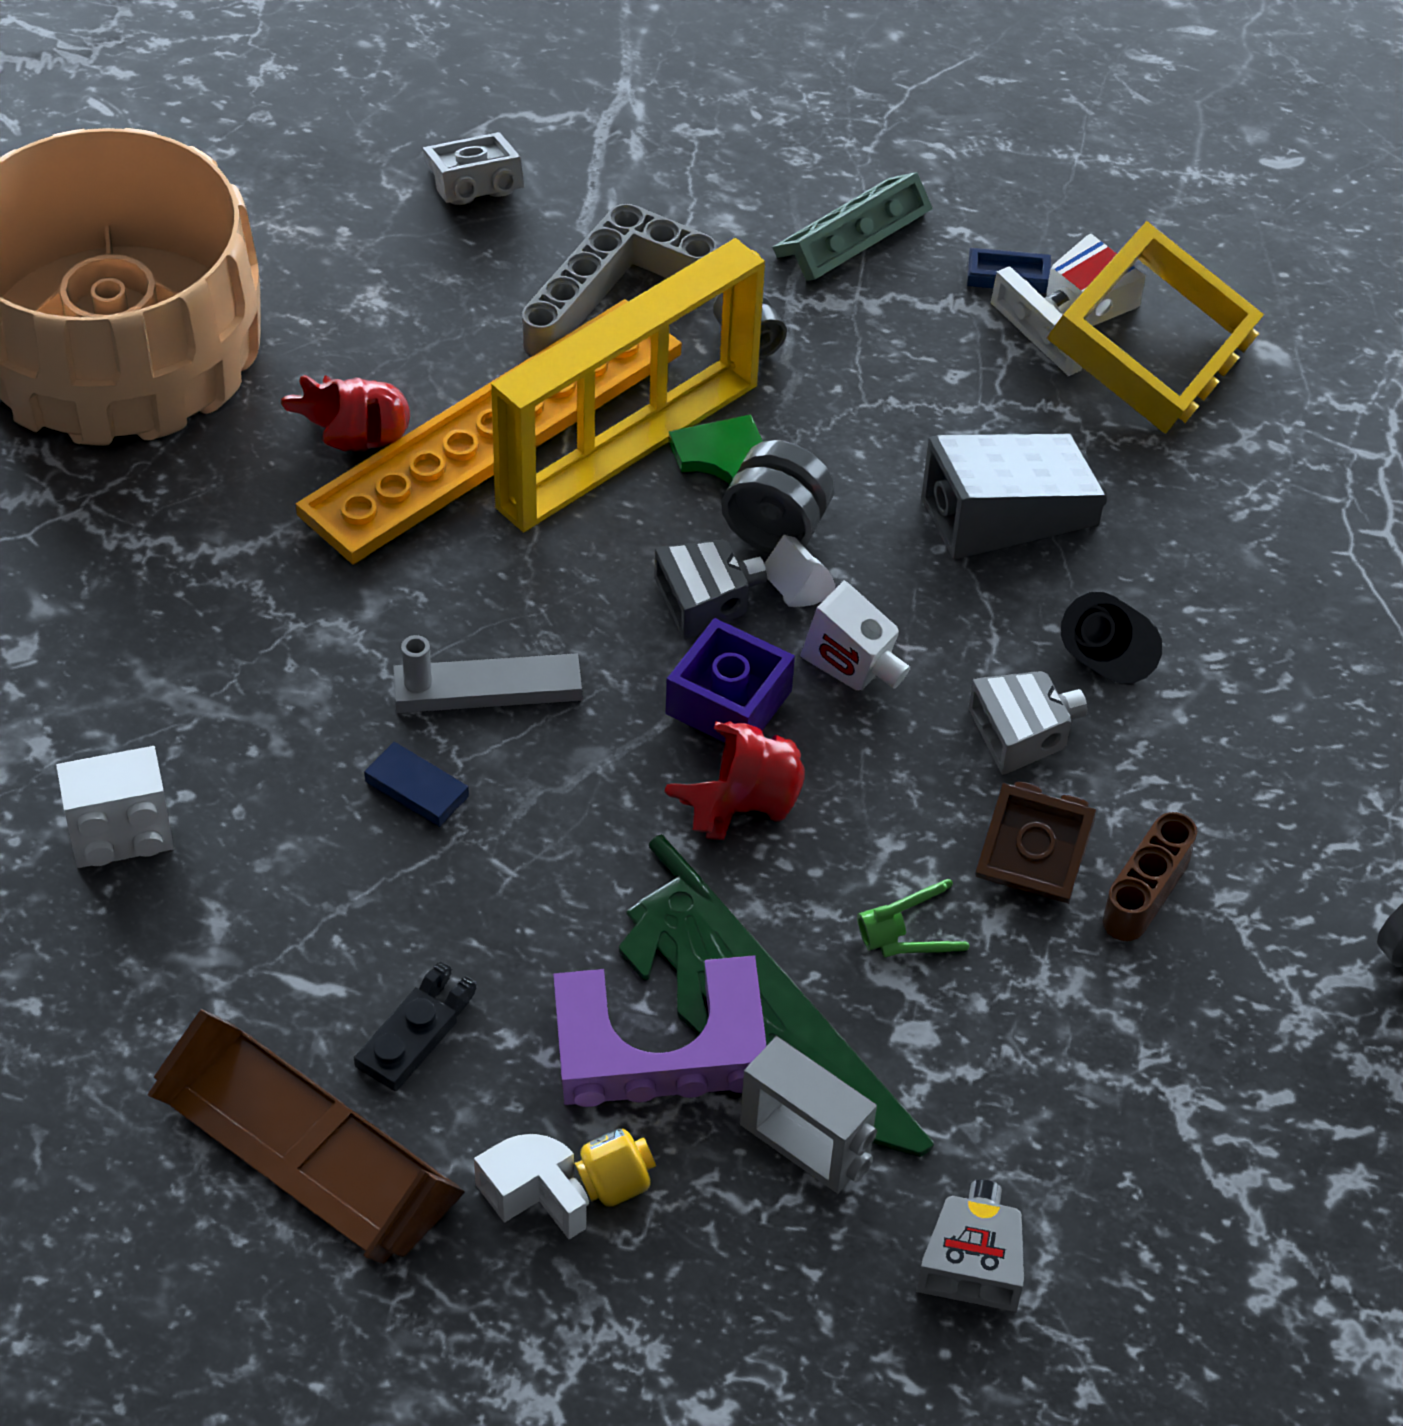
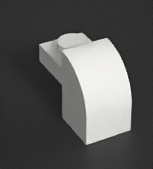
M518 1135L498 1143L474 1158L475 1185L504 1223L540 1202L568 1239L586 1229V1206L589 1205V1199L582 1185L574 1178V1153L563 1143L543 1135Z

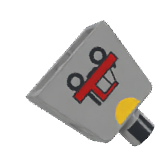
M985 1179L975 1180L971 1183L968 1199L957 1196L946 1198L922 1259L917 1292L1017 1312L1024 1282L1022 1214L1017 1208L1000 1205L1002 1188L999 1184Z

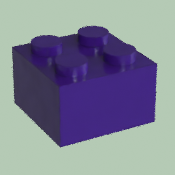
M714 618L667 677L665 714L724 743L726 738L714 729L715 721L720 723L731 721L734 724L745 723L758 727L763 731L792 692L795 655Z

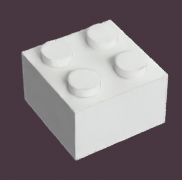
M155 746L56 764L64 812L77 868L102 866L112 861L138 856H153L159 852L174 850Z

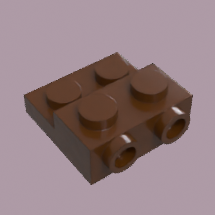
M1015 782L1014 786L1003 783L977 865L976 877L1069 904L1095 822L1096 809L1088 807L1089 803L1076 796L1062 795L1059 799L1042 794V789L1030 783Z

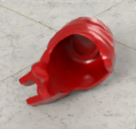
M303 375L299 379L304 392L303 396L287 395L281 398L280 402L286 411L302 414L311 422L326 428L321 440L326 445L342 451L364 452L369 448L387 447L403 436L410 421L408 402L404 394L397 387L390 383L363 380L358 377L342 381L341 379L333 380L325 375L323 384H318L314 379Z
M715 721L714 729L726 738L719 780L696 784L671 783L667 784L664 790L669 797L679 799L681 804L694 807V831L706 832V838L724 840L735 812H749L753 810L766 813L774 822L784 820L800 795L804 784L805 770L800 760V750L791 739H784L778 735L768 739L764 737L763 732L758 727L745 723L734 724L731 721L726 723Z

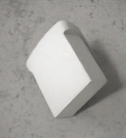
M783 535L764 563L767 579L784 596L783 601L789 607H804L823 602L836 589L829 570L819 560L814 558L795 537Z

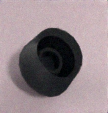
M1089 592L1076 598L1064 613L1061 621V638L1065 648L1074 658L1103 677L1117 683H1136L1147 678L1157 668L1162 656V638L1157 627L1146 616L1116 596L1105 592Z

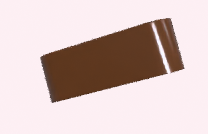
M1168 812L1158 817L1111 885L1103 916V927L1113 938L1121 941H1133L1143 935L1188 868L1197 836V826L1187 815L1179 812Z

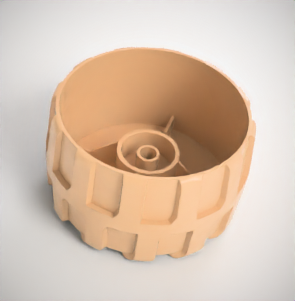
M132 128L66 131L53 134L51 137L35 141L19 149H14L0 157V399L12 409L14 422L33 432H38L42 427H47L68 433L76 444L105 446L111 444L115 436L137 434L143 440H153L182 430L187 425L188 417L197 412L204 414L214 412L226 403L241 386V371L248 369L258 354L261 337L260 277L257 255L243 197L239 189L234 184L229 183L226 176L218 168L216 161L193 146H187L174 139L158 135L155 132Z

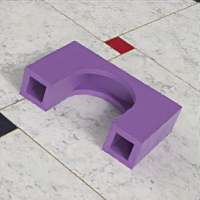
M755 956L705 960L708 1022L701 1034L690 1044L678 1050L665 1053H652L636 1049L624 1042L616 1034L608 1016L604 969L553 974L564 1105L577 1104L582 1107H593L605 1101L628 1099L632 1102H646L654 1097L670 1095L693 1098L701 1096L706 1092L725 1090L742 1093L744 1070L766 1047Z

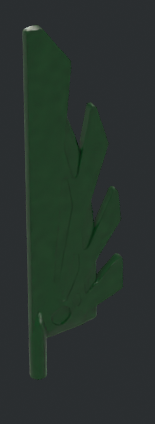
M661 834L654 837L649 843V848L672 873L675 879L646 896L626 911V914L636 926L620 943L619 953L643 980H648L657 949L677 970V1015L699 1036L708 1022L703 997L707 1000L705 960L755 956L766 1046L778 1036L875 1103L877 1109L874 1128L877 1129V1134L872 1143L917 1157H921L931 1151L934 1147L933 1140L709 888L697 872L664 835Z

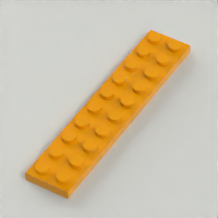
M624 299L298 501L296 503L297 516L354 565L494 475L491 384L628 301ZM670 333L668 363L679 357L682 350V343ZM651 336L595 370V410L650 375ZM577 381L535 406L536 448L577 422Z

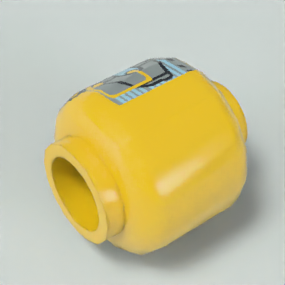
M616 1129L584 1144L580 1152L582 1160L575 1162L591 1202L599 1198L601 1203L608 1207L615 1206L647 1191L650 1186V1177L647 1170L656 1167L644 1137L634 1141L631 1134L625 1129Z

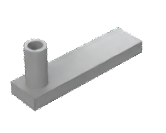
M413 635L407 637L402 642L403 665H393L397 713L582 701L578 653L431 663L429 641L423 636Z

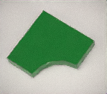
M750 414L669 431L668 442L681 472L699 471L712 474L730 485L750 448L763 440Z

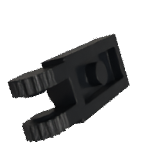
M440 961L424 976L419 989L417 987L414 988L354 1056L355 1067L391 1090L398 1091L457 1023V1016L475 994L477 982L465 976L452 988L443 1004L435 998L449 981L452 969L444 962Z

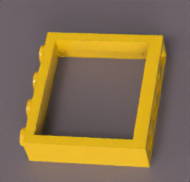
M1146 221L1066 310L1046 339L1166 434L1178 418L1186 423L1198 409L1199 405L1193 401L1197 396L1204 401L1220 382L1214 375L1218 372L1224 377L1240 358L1234 351L1238 348L1244 353L1260 334L1254 327L1264 314ZM1137 260H1140L1231 333L1230 337L1180 396L1085 320Z

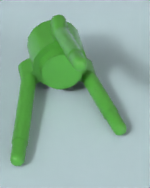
M945 879L890 905L858 913L859 931L866 948L869 951L880 948L884 958L900 953L967 951L970 945L966 941L898 942V937L906 935V927L901 912L945 892L952 887V880Z

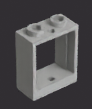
M776 1036L744 1070L740 1125L837 1194L850 1180L858 1182L866 1174L873 1161L870 1150L877 1134V1129L874 1128L877 1105Z

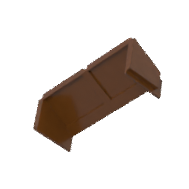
M203 1009L198 1012L155 1074L154 1078L157 1081L147 1094L151 1098L170 1105L365 1250L363 1256L382 1264L393 1254L404 1257L465 1193L457 1184L360 1114L350 1109L342 1101L234 1024Z

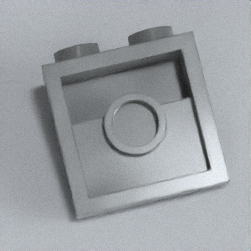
M500 132L423 147L425 163L435 175L436 189L446 203L450 202L455 205L467 204L478 196L489 194L490 196L501 197L511 194L514 189L524 187L521 157Z

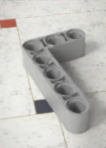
M620 204L613 207L523 309V349L526 353L533 356L577 329L632 264L669 278L716 250L715 240L705 233L636 205Z

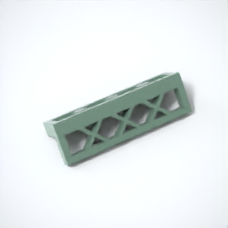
M918 172L890 177L772 246L777 258L795 255L806 281L815 280L929 212L933 207Z

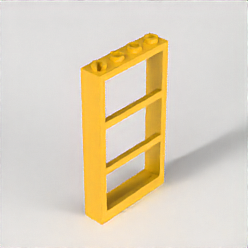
M734 238L493 382L491 389L495 508L519 530L525 533L668 443L669 431L693 427L757 387L765 260L756 251L749 249L738 239ZM723 293L720 360L667 392L669 325ZM651 336L649 404L595 437V370ZM577 381V449L536 474L535 406Z

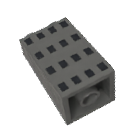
M1071 434L936 435L928 439L921 499L953 560L1100 524L1102 509L1107 503L1106 489L1101 480H1096L1090 469L1087 454L1084 450H1079Z

